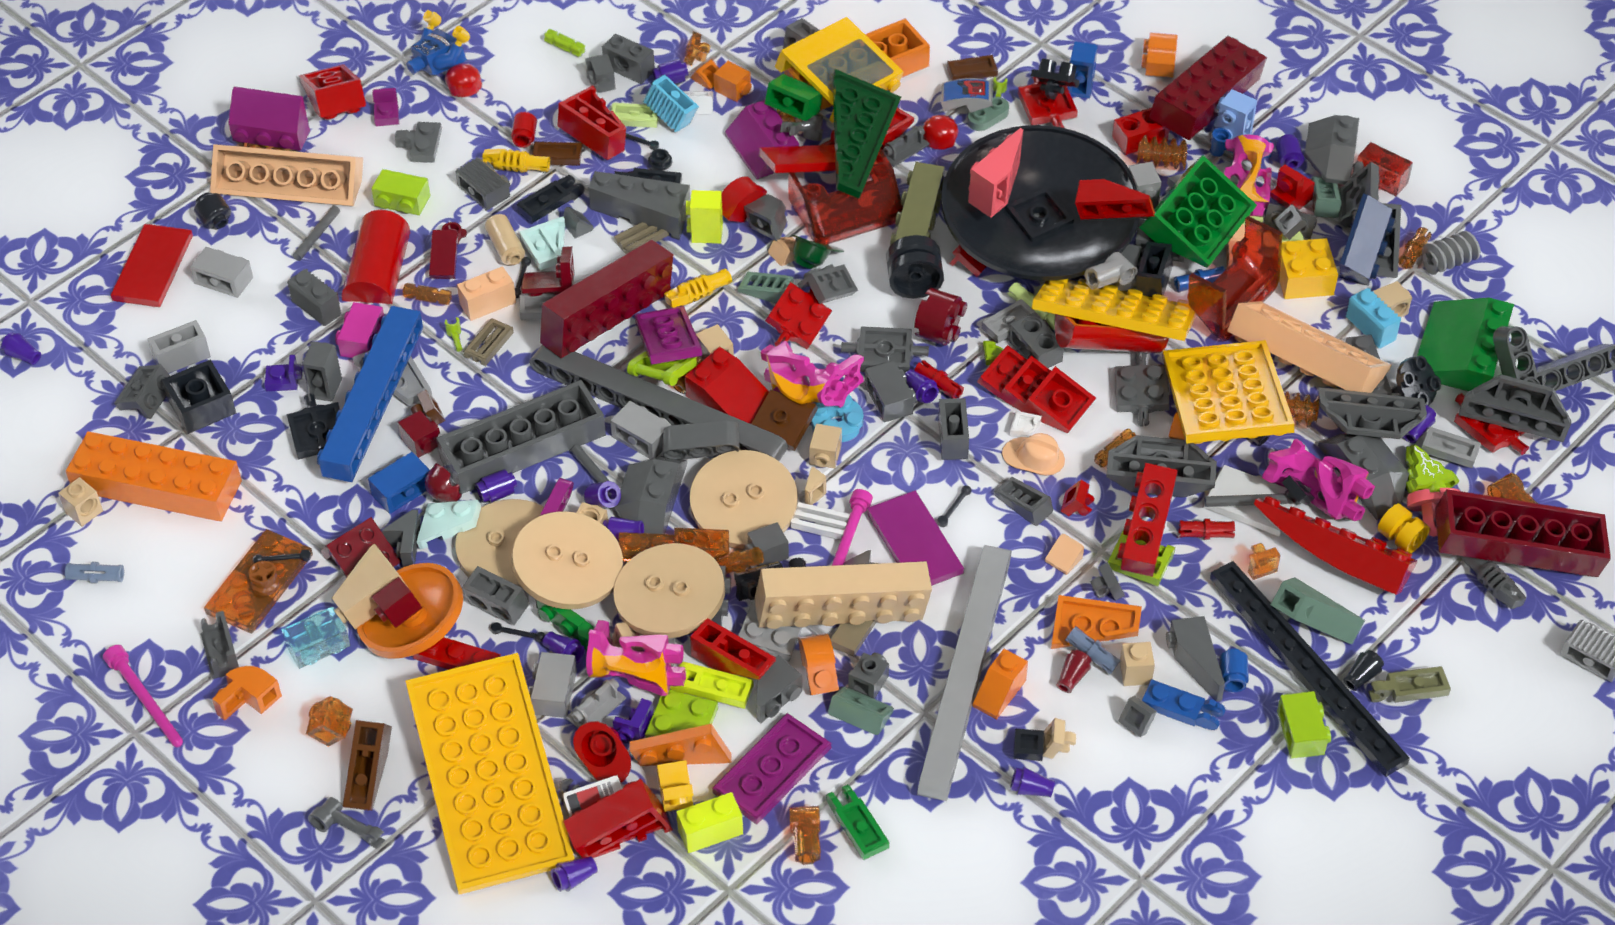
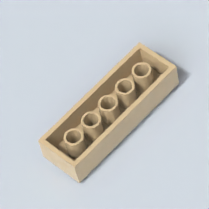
M927 562L761 569L755 595L759 628L777 629L784 626H833L845 623L859 625L865 621L872 620L882 624L891 621L915 622L923 620L932 592Z

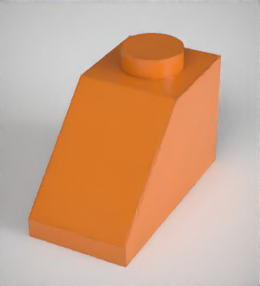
M1003 649L989 667L972 707L997 720L1026 682L1028 661Z

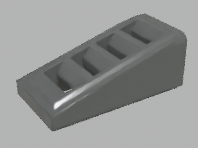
M1014 477L1009 478L994 491V495L1035 526H1038L1053 512L1050 496Z

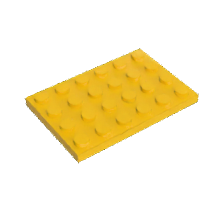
M1069 279L1046 281L1034 297L1032 309L1181 341H1185L1197 315L1198 306H1194L1188 300L1170 301L1167 300L1168 297L1154 294L1152 297L1144 296L1142 291L1129 289L1128 292L1120 291L1117 286L1111 284L1091 289L1087 285L1086 279H1078V281Z
M1266 340L1163 350V362L1186 444H1201L1217 440L1229 441L1237 438H1257L1258 436L1267 435L1281 436L1287 433H1294V421Z

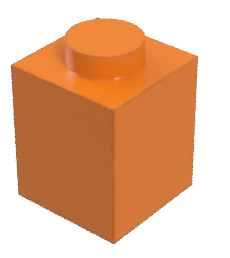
M727 61L714 73V91L735 102H738L751 90L750 71L730 61Z

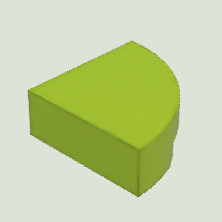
M983 341L986 366L991 365L1004 350L993 341Z

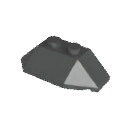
M1333 115L1309 123L1304 157L1321 174V178L1325 182L1345 185L1351 178L1359 118L1348 115Z
M1501 374L1467 392L1459 410V415L1559 442H1564L1571 426V419L1554 388Z
M1320 387L1318 389L1320 408L1346 434L1401 439L1422 422L1427 415L1423 398Z
M1339 434L1318 443V447L1325 456L1344 460L1369 472L1366 479L1375 486L1374 491L1369 498L1362 499L1359 497V499L1376 520L1381 519L1395 504L1402 503L1409 472L1381 437Z
M1136 435L1108 452L1106 477L1130 492L1138 493L1139 488H1134L1138 472L1143 473L1145 463L1178 470L1172 495L1174 497L1185 498L1215 488L1217 461L1212 457L1210 458L1194 443L1186 444L1185 440Z
M659 456L628 465L620 489L621 499L618 505L615 506V510L620 518L643 521L644 536L635 537V541L662 545L686 470L687 460L668 459L664 456Z

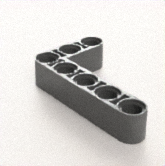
M1501 326L1493 334V342L1502 375L1551 387L1555 391L1615 369V344H1600L1536 368L1528 335L1522 327Z

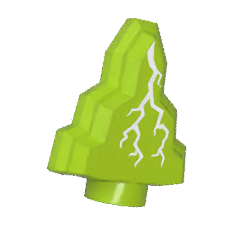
M1415 444L1406 447L1405 462L1409 467L1407 470L1409 476L1406 482V489L1409 494L1424 489H1430V492H1440V488H1453L1459 483L1458 477L1452 470L1445 469L1441 462L1431 460L1426 451Z

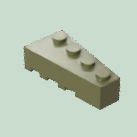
M915 162L913 171L909 170L907 176L909 188L908 191H904L902 194L901 206H903V210L897 213L895 225L898 229L896 233H892L890 245L905 236L920 235L931 238V232H928V230H934L936 213L939 214L941 208L942 187L945 179L944 166Z

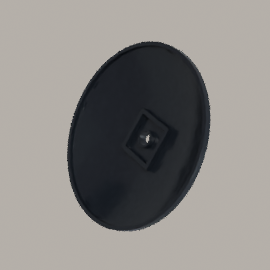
M1024 125L988 134L963 150L953 161L945 176L941 204L945 223L956 242L977 261L993 270L1017 278L1053 281L1083 276L1087 268L1105 263L1107 258L1115 252L1122 253L1134 237L1140 217L1080 219L1075 204L1080 180L1105 179L1139 191V189H1137L1125 162L1101 142L1085 134L1062 127ZM1021 128L1023 129L1020 164L1008 203L990 218L968 202L971 167L976 162L984 159L991 149L997 148L1002 144L1008 135L1014 134ZM1042 213L1045 215V217L1038 218L1035 217L1034 214Z

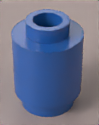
M1228 649L1219 657L1220 670L1225 683L1224 689L1228 692H1240L1246 688V684L1249 682L1248 656L1239 649Z

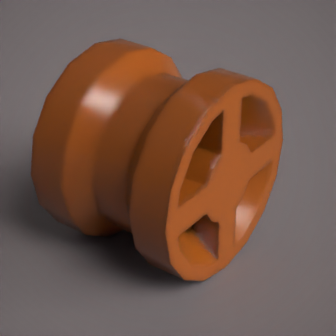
M259 561L250 567L248 571L249 579L251 580L252 589L256 594L267 596L278 590L280 583L276 567L273 563Z

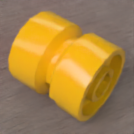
M1398 503L1384 514L1377 530L1391 541L1395 539V545L1400 549L1413 553L1426 540L1430 532V526L1418 517L1412 518V512Z

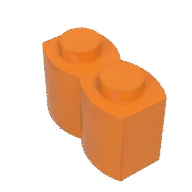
M1150 32L1149 39H1144L1143 53L1147 54L1142 56L1141 68H1146L1145 75L1174 78L1177 34Z

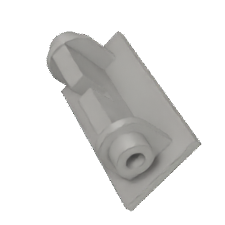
M615 679L605 680L578 707L573 708V711L566 716V719L578 728L587 722H601L626 699V696L617 690L619 684Z

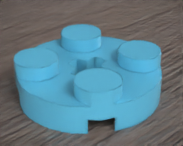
M850 395L846 397L844 406L841 408L825 406L815 402L818 410L811 421L813 431L816 424L842 428V442L849 441L859 434V429L863 427L864 422L863 410L856 401L852 400ZM833 417H842V421L839 422L836 419H831Z

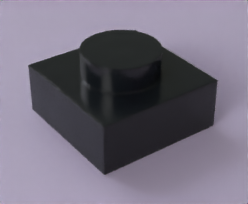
M1289 475L1282 482L1287 488L1285 494L1295 504L1299 502L1308 505L1315 499L1298 478Z
M1015 728L1013 759L1042 761L1044 730Z

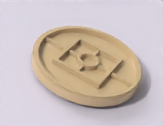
M731 451L713 458L699 470L690 490L691 513L699 529L713 541L732 548L744 549L745 545L748 544V532L778 522L784 533L790 526L797 510V488L788 469L775 458L757 451Z
M520 499L500 500L481 507L476 527L465 532H459L456 537L455 547L458 563L466 576L469 578L476 567L479 566L521 587L514 575L511 562L514 542L522 528L533 519L539 517L544 507L535 502Z
M552 512L533 519L522 528L514 542L511 562L517 581L534 599L555 608L581 609L601 602L613 592L616 578L623 566V556L615 536L599 521L580 513Z
M678 543L658 545L640 552L624 565L614 584V602L620 618L637 633L642 635H668V638L681 637L696 631L707 618L711 620L717 614L725 596L724 577L717 561L700 548Z

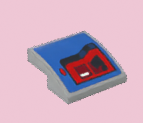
M966 78L942 83L941 105L944 112L967 105L970 113L992 106L993 84L989 80Z

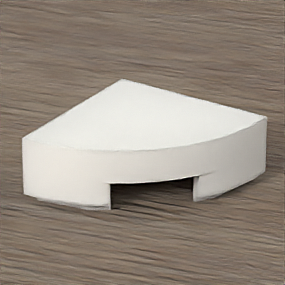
M1016 411L1010 429V436L1021 437L1033 433L1040 426L1042 416Z

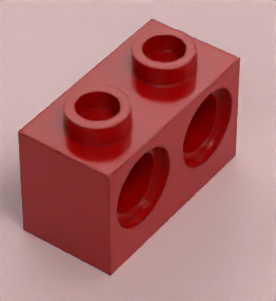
M1152 107L1114 119L1112 138L1125 155L1168 142L1169 129L1149 118Z

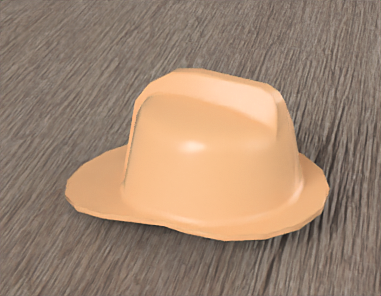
M1037 433L1030 437L1014 438L1005 444L1002 451L1003 459L1008 465L1045 476L1060 472L1065 463L1064 454L1059 449L1056 440L1044 433Z

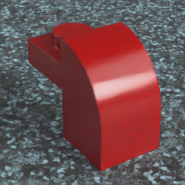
M1284 164L1278 170L1277 186L1270 191V196L1286 208L1293 204L1300 210L1313 199L1315 182Z
M748 176L735 179L722 191V215L729 221L744 223L747 218L744 206L767 195V190L757 185Z

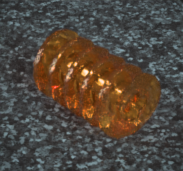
M1144 135L1139 142L1137 164L1140 163L1141 159L1144 160V163L1153 160L1154 166L1158 167L1160 162L1163 161L1164 168H1168L1170 162H1172L1174 169H1177L1179 164L1182 163L1185 170L1188 150L1186 140L1182 139L1178 146L1176 139L1173 138L1168 145L1167 139L1163 137L1160 144H1158L1157 137L1153 136L1151 142L1148 143L1147 136Z
M1289 391L1284 392L1292 418H1295L1296 426H1299L1302 420H1305L1307 428H1310L1313 421L1317 423L1320 407L1318 396L1311 402L1310 395L1306 394L1303 401H1301L1300 393L1296 392L1293 398L1290 399Z

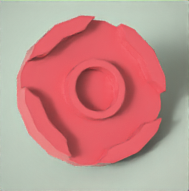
M1440 488V492H1430V489L1415 491L1407 495V508L1412 511L1422 512L1423 522L1430 526L1429 535L1436 537L1435 507L1446 489L1460 490Z

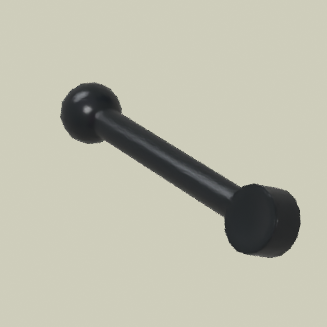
M626 133L627 139L648 145L651 150L659 148V142L656 140L648 141Z
M524 257L521 260L522 268L514 288L516 298H520V288L527 266L531 264L529 257Z
M965 485L962 487V493L944 516L938 517V526L946 527L948 525V518L964 497L971 494L972 489L970 486Z
M302 550L297 554L274 556L257 554L253 557V562L301 559L306 562L311 559V552L309 550Z
M498 622L491 625L493 634L503 632L533 638L540 643L543 642L546 635L544 632L531 633L502 627Z

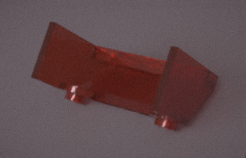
M881 148L869 174L871 181L866 182L859 199L839 190L827 193L826 189L817 183L802 186L795 173H788L789 201L813 241L831 244L896 224L897 213L902 212L903 206H901V196L894 169Z
M1250 216L1245 218V237L1240 242L1237 241L1232 248V264L1213 283L1193 273L1189 275V293L1187 295L1189 306L1214 337L1222 341H1227L1233 335L1228 332V328L1238 303L1257 301L1264 303L1275 291L1280 280L1282 232Z

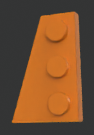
M1058 595L1051 649L1072 646L1065 639L1075 626L1093 640H1099L1100 642L1138 636L1142 606Z
M712 724L630 741V753L640 766H656L686 760L687 765L732 763L730 750Z

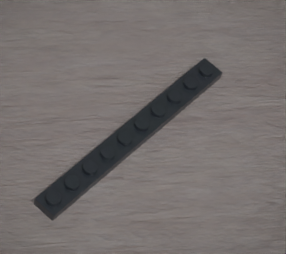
M1234 561L1211 572L1210 580L1310 692H1315L1318 702L1322 703L1325 710L1385 777L1408 765L1410 757L1281 613L1271 606V602Z

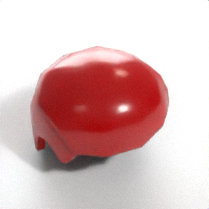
M459 63L451 67L445 74L446 85L453 96H472L482 88L478 69L469 63Z
M935 115L928 118L923 125L925 131L923 139L929 143L928 147L944 150L955 145L956 138L958 137V126L954 119L946 115Z

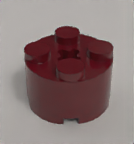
M929 288L925 293L929 295L927 301L921 300L917 310L914 328L919 329V332H916L915 336L946 346L951 340L957 341L960 335L961 327L958 325L960 318L966 313L967 302L962 301L960 296Z

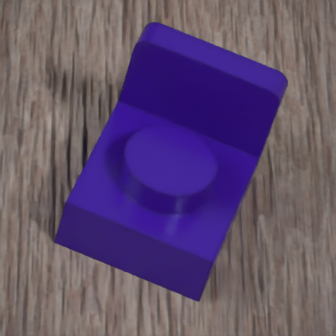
M295 355L289 356V364L266 365V392L298 389V379H302L303 372L302 365L297 364Z
M641 698L638 707L632 709L629 720L617 716L614 718L613 728L618 732L622 741L630 742L645 738L646 731L654 714L652 701Z

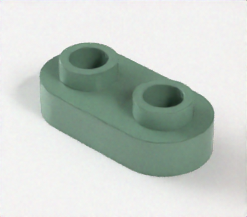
M994 97L992 106L969 112L968 126L975 131H984L999 123L1009 115L1008 101L1001 97Z

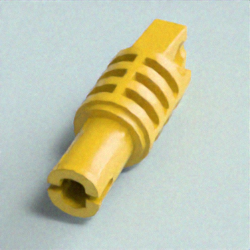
M485 149L482 155L485 163H491L494 169L498 170L506 169L507 171L513 170L514 172L520 170V172L525 173L528 170L549 172L550 157L529 155L527 151Z
M724 268L712 275H699L692 278V280L680 283L677 287L664 293L665 301L672 308L693 303V301L696 302L699 299L705 298V296H710L717 288L732 283L731 274Z

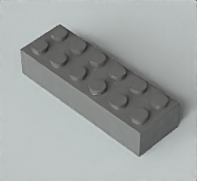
M582 380L439 436L436 439L440 459L445 468L450 472L455 485H460L459 492L463 494L476 489L475 483L480 482V478L503 469L508 473H515L567 452L575 445L581 446L606 436L604 414Z

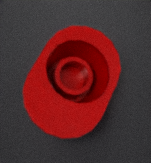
M598 721L587 722L577 729L573 739L574 750L597 781L618 776L620 783L624 782L631 770V757L621 742L618 732Z

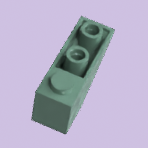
M1296 577L1282 582L1271 603V606L1292 619L1349 644L1354 643L1365 622L1363 618Z

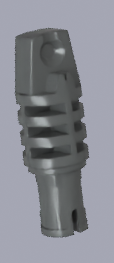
M1462 557V560L1475 571L1478 581L1496 599L1511 609L1523 606L1526 596L1517 587L1515 581L1504 573L1496 563L1484 559Z

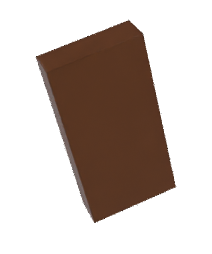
M993 55L947 61V69L951 80L966 78L983 79L998 76V68Z
M534 142L532 155L550 157V165L580 166L583 148L582 143Z

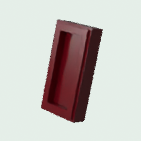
M432 230L430 279H455L458 247L457 230Z

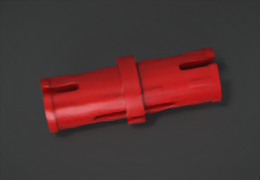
M921 360V363L919 362L916 365L914 371L934 380L938 389L951 399L960 398L963 394L964 387L950 379L943 370L935 369L925 360Z
M1204 518L1203 521L1179 520V538L1203 537L1204 540H1210V537H1235V533H1233L1235 531V521H1210V518Z

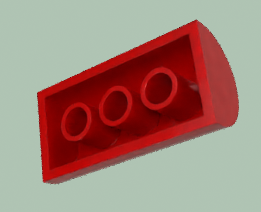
M373 210L363 216L342 291L343 301L393 303L410 236L409 224L402 216L388 210Z
M1055 314V337L1061 348L1161 353L1166 348L1169 340L1167 337Z

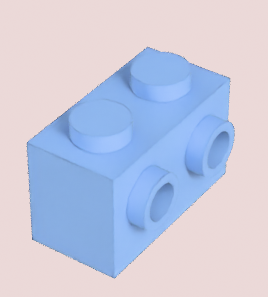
M1231 89L1226 97H1221L1218 102L1217 110H1219V114L1215 120L1214 127L1228 130L1231 133V139L1239 135H1252L1257 100Z

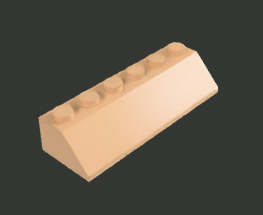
M213 144L210 192L354 206L362 182L363 157Z
M1261 301L1238 303L1228 328V332L1234 334L1237 341L1252 342L1266 340L1270 354L1278 356V361L1287 365L1294 364L1300 367V372L1309 376L1316 375L1322 378L1324 384L1331 387L1338 386L1348 391L1372 393L1392 366Z

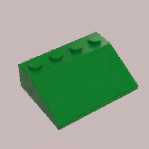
M1202 155L1184 172L1154 209V216L1147 217L1139 228L1154 242L1172 244V252L1207 268L1256 208L1257 204Z
M1489 297L1435 301L1417 356H1424L1435 375L1440 378L1441 385L1467 392L1493 379L1498 362L1493 334L1497 328L1509 325L1514 304Z

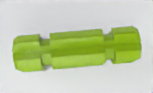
M548 29L544 34L546 42L554 44V46L569 53L572 51V54L578 57L582 56L586 51L585 44L553 29Z

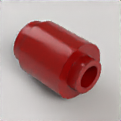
M520 112L514 116L511 138L518 147H529L535 139L537 118L533 114Z

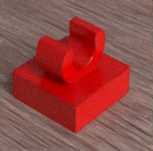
M1080 480L1066 490L1060 511L1067 516L1072 515L1076 511L1082 516L1089 514L1092 509L1087 505H1090L1095 500L1088 493L1090 484Z

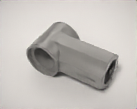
M1115 252L1107 258L1105 263L1087 268L1084 276L1087 285L1091 289L1101 288L1118 282L1120 285H1126L1135 278L1137 268L1120 252Z

